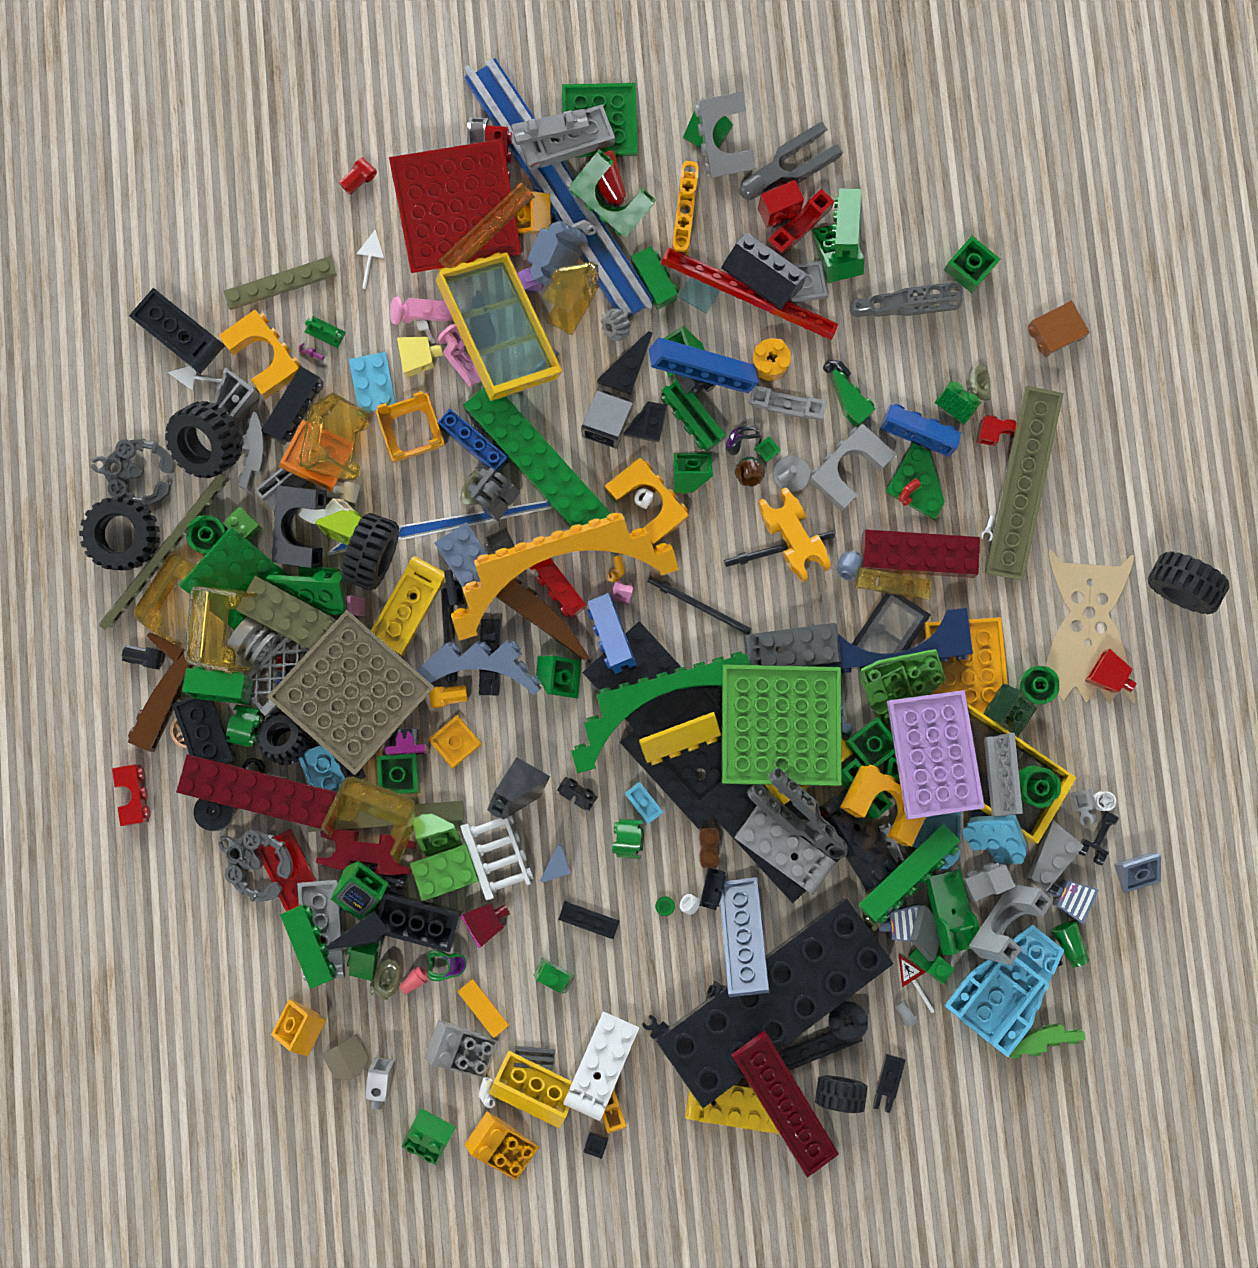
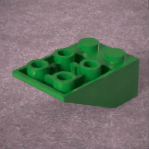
M833 225L812 230L819 260L822 262L824 275L828 283L864 275V256L859 245L858 258H850V251H843V257H835V249H831L832 238H836V235H832Z

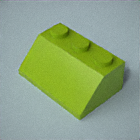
M341 510L317 519L316 525L326 537L348 546L351 535H353L355 527L362 518L360 517L361 514L354 510H349V512Z

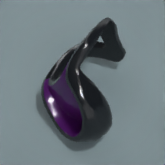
M754 426L737 427L728 438L726 451L730 455H737L740 451L741 439L756 438L759 445L762 435ZM750 430H754V431H755V434H751V435H740V434H739V432H742V431H750Z

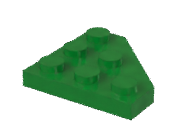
M913 443L885 493L899 500L904 487L912 480L918 479L921 486L909 495L912 502L908 506L935 520L945 503L930 452Z

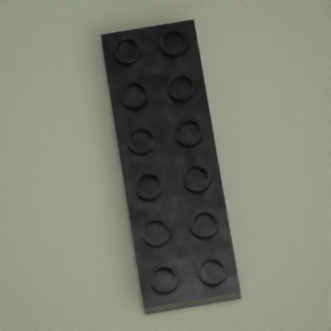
M848 899L838 901L766 955L769 993L729 997L728 985H725L721 990L654 1038L702 1108L706 1107L744 1078V1075L731 1056L732 1053L763 1031L768 1035L777 1052L894 964Z

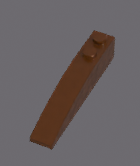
M515 577L496 595L497 599L588 663L590 658L578 639L559 616L536 596L538 593L530 587L525 589L521 586L522 582Z
M194 643L166 672L153 690L143 710L141 709L136 717L137 723L128 734V743L146 751L155 752L174 711L172 704L178 702L182 693L186 668L193 669L203 648L202 646Z

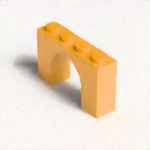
M254 310L218 336L233 356L253 342L263 341L273 346L274 359L271 365L251 379L261 395L267 399L292 381L301 364L295 357L291 358L288 353L291 351L284 342L280 344L278 341L280 336L274 328L269 329L266 325L269 321L263 313L259 315Z
M638 458L607 483L605 490L616 503H619L632 491L639 488L651 489L659 495L662 501L661 512L642 528H646L652 546L654 547L688 519L689 515L687 513L689 511L683 503L679 504L675 498L677 496L670 488L666 489L663 485L665 482L660 475L657 474L655 476L651 471L653 468L647 460L643 461L641 458Z
M860 766L840 808L855 817L865 818L875 796L882 791L889 792L896 800L898 812L887 837L902 846L912 847L926 817L906 820L901 784L896 783V779L892 776L881 774L879 772L880 769L876 766Z

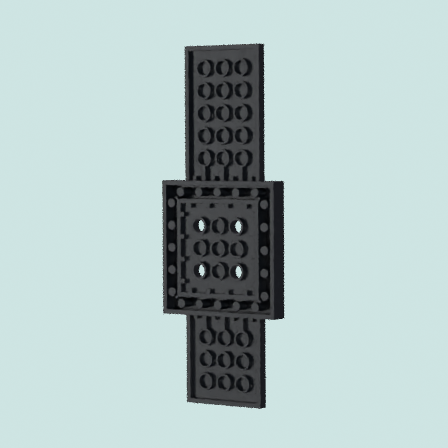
M638 621L625 633L637 665L631 668L628 664L621 667L623 671L615 674L612 668L608 669L604 660L607 656L604 652L582 673L598 691L611 687L612 691L619 689L618 685L629 682L630 685H634L641 678L648 677L649 680L656 678L657 674L667 672L668 675L675 673L674 670L681 668V666L645 626ZM696 686L674 690L648 701L625 718L634 730L620 744L697 829L702 827L713 816L792 904L807 891L734 838L757 805L749 798L747 793L748 788L754 784H722V687ZM714 712L721 734L717 737L718 741L708 745L705 741L699 744L700 748L690 752L688 748L680 751L681 755L671 759L668 755L662 758L663 762L652 765L651 762H646L639 744L640 739L696 719L701 714L706 715ZM697 769H703L706 772L703 780H698L695 777ZM791 800L784 804L797 817H799L802 820H808V818L793 805V802ZM801 836V837H802L803 839H805L807 842H809L810 844H812V843H811L808 839H806L804 836ZM792 853L791 859L796 860L798 857L797 854ZM832 859V860H834V861L837 863L840 859Z

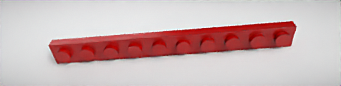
M668 247L662 258L661 264L773 315L779 316L788 322H792L830 340L835 335L838 323L791 302H788L780 310L733 276L683 253L674 251L672 248Z

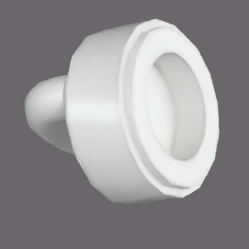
M641 488L636 492L634 501L638 506L646 510L655 494L646 488ZM645 493L642 501H639L640 495Z
M691 894L685 895L680 901L681 911L688 915L694 914L700 907V899Z

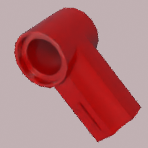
M361 157L354 163L352 170L339 181V184L351 195L364 182L368 183L373 180L377 170L364 157Z

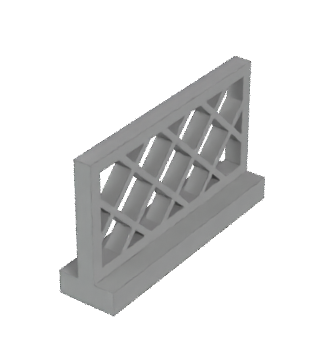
M286 637L248 675L250 680L256 682L255 692L252 694L255 695V698L252 696L251 702L266 717L269 716L270 718L273 717L272 714H278L281 709L269 699L262 706L259 703V695H269L273 690V681L282 680L286 676V668L295 666L300 661V653H307L309 651L305 647L300 649V644L298 643L296 650H287V644L291 640ZM296 653V663H287V654ZM277 654H283V664H273L274 657ZM274 667H283L282 677H273ZM263 668H269V678H260V671ZM260 681H269V691H259Z
M1015 733L985 737L984 743L992 816L1023 814Z

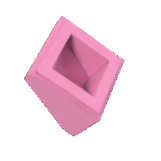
M347 596V610L355 617H364L365 599Z

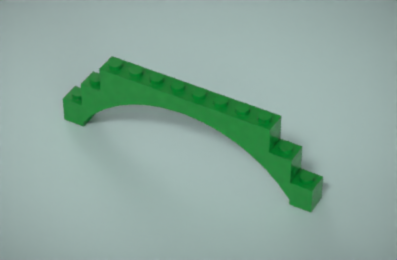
M742 651L730 654L731 658L724 659L723 656L712 659L713 663L705 665V662L693 664L694 668L686 670V667L675 669V673L670 675L667 672L657 674L656 678L652 680L645 677L638 679L637 684L630 685L627 682L618 685L619 689L611 691V687L599 690L600 694L596 696L602 718L596 715L587 718V722H584L590 746H586L585 743L574 746L575 750L571 751L577 774L596 769L595 762L609 736L626 717L640 706L660 695L678 689L696 686L722 687V666L750 665L748 654H742Z

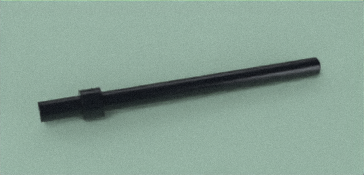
M833 530L818 534L822 541L835 538ZM784 543L748 554L745 552L740 553L736 557L725 559L724 565L729 567L736 564H747L748 561L777 554L789 548Z
M651 575L647 581L659 588L661 592L669 593L749 635L752 629L679 591L666 581L662 582Z

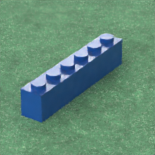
M659 337L649 348L651 367L747 394L758 384L757 371L754 364Z

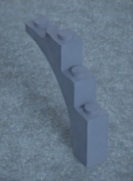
M510 640L501 645L493 654H491V648L485 642L478 641L463 655L460 653L461 649L456 643L448 642L416 670L431 684L453 672L483 669L498 672L516 680L533 695L542 689L540 680L535 675H530L527 671L528 667L523 661L517 660L522 655L520 646L515 641L511 642Z

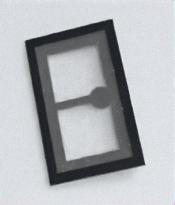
M889 587L852 642V645L874 653L886 654L906 651L931 614Z

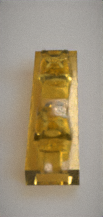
M858 568L855 588L928 600L931 597L932 580Z

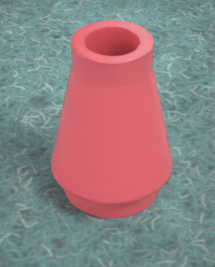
M422 966L414 967L404 982L400 984L401 990L408 994L410 991L426 984L429 979L427 971Z

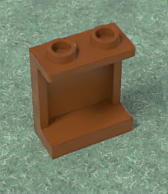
M1072 300L1032 320L1028 325L1030 336L1036 340L1037 348L1045 358L1075 341L1079 342L1085 339L1090 333Z

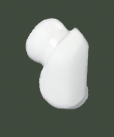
M483 1077L479 1097L487 1108H493L496 1105V1099L488 1094L492 1079Z

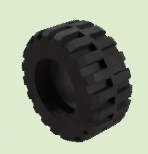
M197 401L177 411L170 417L169 423L166 426L167 433H165V440L168 441L166 446L172 453L170 455L172 459L178 462L177 465L180 468H184L186 473L194 474L198 478L208 479L226 471L239 460L243 445L240 444L242 442V435L239 434L240 428L238 424L234 423L233 420L235 419L232 415L229 416L224 408H219V405L208 401ZM196 428L200 429L207 436L212 452L201 444Z
M122 497L105 498L101 500V503L96 502L93 504V509L87 510L85 516H87L86 520H81L80 525L83 526V531L79 530V536H83V541L80 542L81 547L87 549L85 554L87 557L93 558V563L101 565L104 569L127 571L143 566V562H148L151 559L150 555L155 554L157 550L155 543H159L160 540L157 537V532H160L159 526H155L157 519L150 514L151 510L148 507H144L139 501ZM116 516L127 517L135 530L133 544L124 552L113 551L105 539L106 527Z
M368 513L360 519L353 535H351L343 558L341 575L345 582L369 591L375 590L381 584L392 562L398 543L400 528L395 521L374 513Z
M1172 551L1165 552L1159 556L1148 577V585L1155 593L1161 595L1162 598L1181 608H1186L1200 614L1205 613L1206 615L1213 614L1219 609L1230 588L1229 580L1219 570L1202 562V560Z

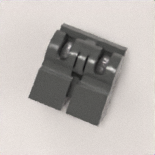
M482 468L478 473V478L481 481L478 485L471 483L467 487V491L477 504L483 508L482 510L485 514L499 521L508 509L504 502L511 505L520 494V491L506 477L494 469L486 470Z

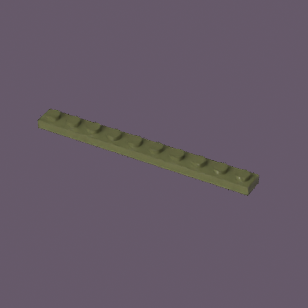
M220 474L214 478L100 621V627L106 630L107 627L112 628L118 621L116 616L119 612L124 613L130 605L128 601L131 597L136 598L141 592L142 588L140 586L143 582L148 583L154 575L152 572L156 566L161 567L166 560L164 557L168 551L172 553L178 545L176 542L180 536L184 537L187 534L190 522L196 517L201 516L202 513L200 511L204 506L208 507L214 500L213 494L216 491L220 492L224 488L226 478Z

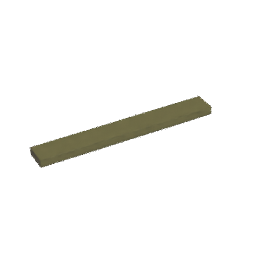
M463 801L336 810L331 830L413 824V818L431 813L446 821L464 820ZM308 826V832L327 831Z

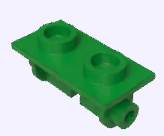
M314 316L311 319L308 318L305 322L307 328L304 333L337 349L346 334L345 331Z

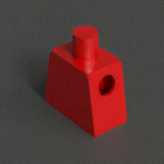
M1111 649L1102 652L1085 680L1087 683L1111 693L1120 692L1122 688L1132 692L1137 685L1135 681L1128 678L1133 669Z

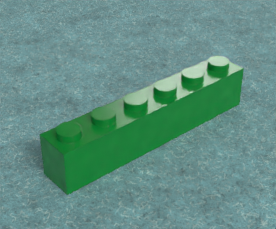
M944 824L940 826L859 903V909L875 925L879 922L883 924L890 917L889 913L893 909L897 910L903 905V899L907 895L911 897L918 890L917 886L921 882L926 883L932 877L931 872L936 868L938 870L942 868L946 863L945 859L949 855L954 856L960 850L961 840Z

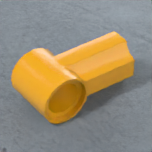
M466 685L448 688L445 686L435 687L429 693L431 708L446 707L448 704L468 702Z

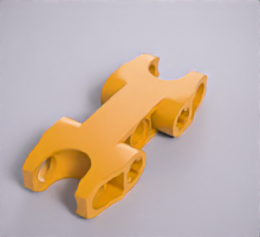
M685 161L682 165L672 244L674 251L685 252L687 256L699 170L697 162ZM692 166L695 169V172H688L684 170L686 167ZM688 209L689 213L684 214L681 210Z
M785 487L780 492L784 502L782 508L773 509L764 499L758 501V507L763 523L769 533L773 535L780 532L789 548L782 552L783 557L790 570L804 583L809 578L804 567L806 562L815 561L819 563L825 572L831 569V563L826 547L818 535L811 538L808 537L800 523L801 520L806 518L805 512L798 499Z

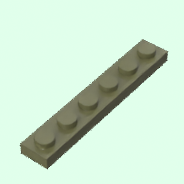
M328 256L224 290L223 292L228 308L233 310L337 276L332 259Z

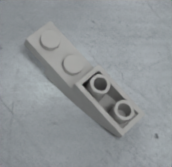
M255 412L252 413V417L248 418L247 434L242 438V448L248 455L245 456L243 461L245 466L243 473H240L238 478L239 487L251 492L255 475L263 476L267 458L266 435L262 431L264 425L261 417Z

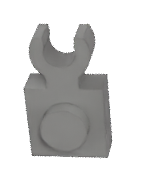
M1092 789L1071 793L1075 812L1081 811L1080 823L1082 825L1087 824L1086 817L1090 818L1091 823L1097 822V817L1092 812V809L1096 808Z

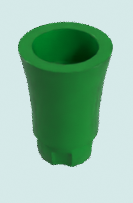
M1076 920L1064 922L1051 930L1061 948L1064 949V954L1073 968L1083 966L1090 961Z

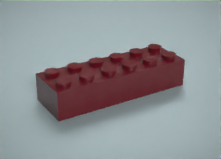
M865 529L862 533V571L975 578L979 575L980 537Z

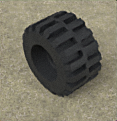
M280 712L279 715L274 713L272 718L268 716L266 722L261 723V730L257 731L259 737H256V742L259 743L257 745L266 757L279 765H284V763L291 765L292 761L298 762V758H303L305 756L303 753L309 750L307 745L311 744L310 735L284 712ZM291 731L289 740L284 745L277 746L279 737L283 733Z
M820 1076L817 1082L815 1103L823 1108L838 1112L861 1113L865 1111L868 1086L861 1081L846 1077Z

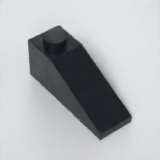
M374 911L323 948L322 951L327 953L368 946L372 942L376 945L385 938L383 934L388 929Z

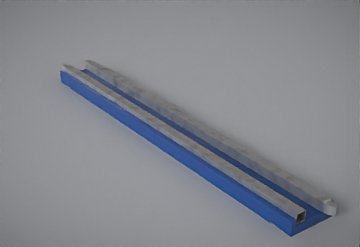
M496 58L486 61L487 66L477 72L467 65L465 67L467 75L464 77L466 84L494 126H507L509 132H512V144H509L508 148L535 190L540 193L550 194V213L555 221H562L568 225H573L579 221L586 220L595 224L597 228L594 235L585 234L588 244L581 246L583 255L580 256V259L611 307L623 310L624 315H628L627 319L644 308L651 311L653 298L599 218L597 212L589 210L580 197L576 198L571 194L568 187L573 182L574 177L564 162L561 161L542 168L540 166L533 170L528 168L520 145H516L512 124L535 118Z

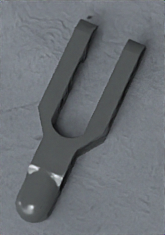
M820 122L778 147L773 161L743 181L740 185L739 193L744 199L753 200L781 183L786 184L795 180L798 184L842 156L843 151L839 145H834L791 172L781 169L779 163L799 152V149L808 143L812 144L815 139L828 131L824 123Z
M957 282L904 288L893 293L857 299L849 306L850 314L855 317L872 315L875 317L889 315L912 316L957 310L962 305L963 288ZM953 287H956L959 289L960 293L949 292V290ZM932 290H938L940 292L938 294L929 295V293ZM959 300V303L957 305H951L949 303ZM875 303L883 305L880 309L873 308ZM932 304H940L936 308L930 306Z
M779 768L774 769L768 774L769 779L778 789V792L780 794L783 793L790 799L793 805L808 820H802L797 817L763 785L754 784L748 788L749 798L785 831L804 836L815 847L821 849L832 859H840L847 855V843L837 834L835 828L821 816L818 802L783 770Z

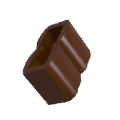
M716 828L700 829L699 844L701 849L699 852V863L702 868H717L719 852L717 846L719 843V833Z

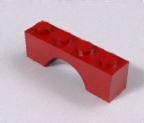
M820 189L808 200L799 215L787 225L781 226L768 239L767 246L783 257L832 210L834 200Z

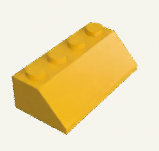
M712 712L639 740V744L646 762H651L652 765L663 762L662 758L668 755L670 759L681 755L680 751L688 748L689 752L700 748L699 744L705 741L707 745L718 741L717 737L721 734L715 714Z
M508 1050L488 1094L560 1129L570 1107L563 1104L572 1081ZM514 1063H523L531 1068L514 1067Z

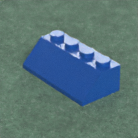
M890 404L880 430L947 457H950L956 451L961 432L957 431V428L950 425H941L938 420L933 418H924L922 414L916 411L909 412L904 410L905 408L899 404Z

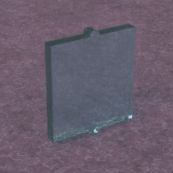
M690 277L688 282H685V287L678 297L700 311L707 313L711 305L716 302V297L720 290Z

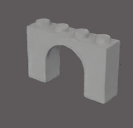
M744 92L697 100V105H695L696 116L700 118L698 132L700 136H703L704 142L701 144L702 154L706 155L707 161L704 163L705 173L709 174L711 178L755 169L753 150L748 149L724 153L716 147L713 141V129L720 118L746 111Z
M863 423L859 428L855 426L848 433L850 437L846 441L842 439L835 447L838 450L834 454L829 453L823 459L824 464L820 468L817 466L810 473L812 477L809 482L841 512L856 498L857 494L841 480L837 469L839 460L849 454H858L866 458L881 472L896 455Z
M1015 884L1014 888L1003 893L969 944V947L980 958L1012 965L1021 948L1010 937L1003 936L1005 929L1014 919L1021 915L1029 914L1043 917L1053 901L1039 888Z

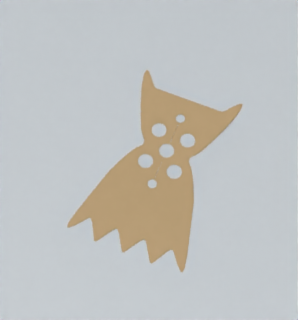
M1049 549L1052 571L1063 601L1070 612L1056 633L1045 666L1055 671L1059 677L1060 690L1058 694L1062 701L1066 699L1072 688L1076 686L1084 701L1088 702L1099 687L1087 683L1085 680L1102 652L1111 649L1127 663L1122 640L1113 620L1109 616V612L1116 605L1132 569L1134 555H1131L1121 566L1062 563L1055 553ZM1088 579L1094 581L1092 586L1087 585ZM1076 591L1083 594V601L1080 603H1075L1072 600V594ZM1099 593L1107 595L1108 602L1101 605L1097 603L1096 597ZM1089 605L1095 610L1093 618H1086L1083 613L1084 609L1089 607ZM1079 620L1082 623L1081 631L1074 632L1071 629L1072 621ZM1098 622H1104L1107 625L1105 633L1100 634L1095 630V625ZM1086 639H1090L1092 641L1091 646L1085 645ZM1099 688L1108 704H1111L1117 693H1111ZM1122 688L1128 699L1134 703V690L1129 692Z

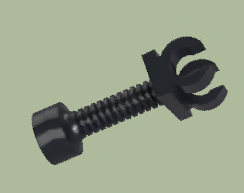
M1105 811L1101 817L1104 823L1094 842L1082 839L1081 844L1084 847L1078 853L1085 856L1089 847L1098 851L1093 862L1101 866L1109 852L1102 849L1100 845L1110 826L1116 825L1119 817L1108 811Z

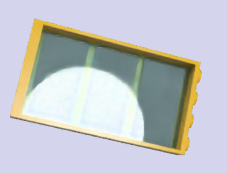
M507 252L502 254L495 253L485 259L478 258L474 262L468 264L461 263L457 267L451 269L444 268L439 271L436 283L490 401L559 378L562 369Z

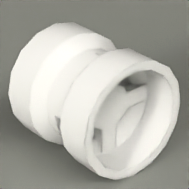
M1097 792L1093 795L1096 804L1095 809L1098 811H1109L1116 805V798L1111 792Z

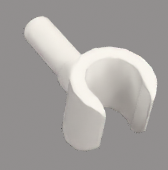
M425 320L417 321L419 332L425 331L431 344H435L436 342L430 333L427 322Z
M990 516L985 531L980 533V539H983L984 533H988V541L992 540L991 527L994 516Z

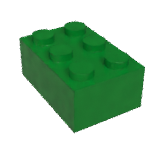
M194 666L193 669L186 668L182 692L190 697L251 705L254 682L249 679V676L244 675L243 672L232 671V674L225 673V670L222 669L206 671V668Z

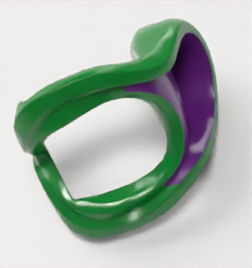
M430 950L427 955L430 962L427 977L432 981L440 982L458 977L463 974L467 966L466 958L460 953L448 954L441 950ZM433 957H442L446 960L448 965L446 973L437 974L432 972L435 964Z

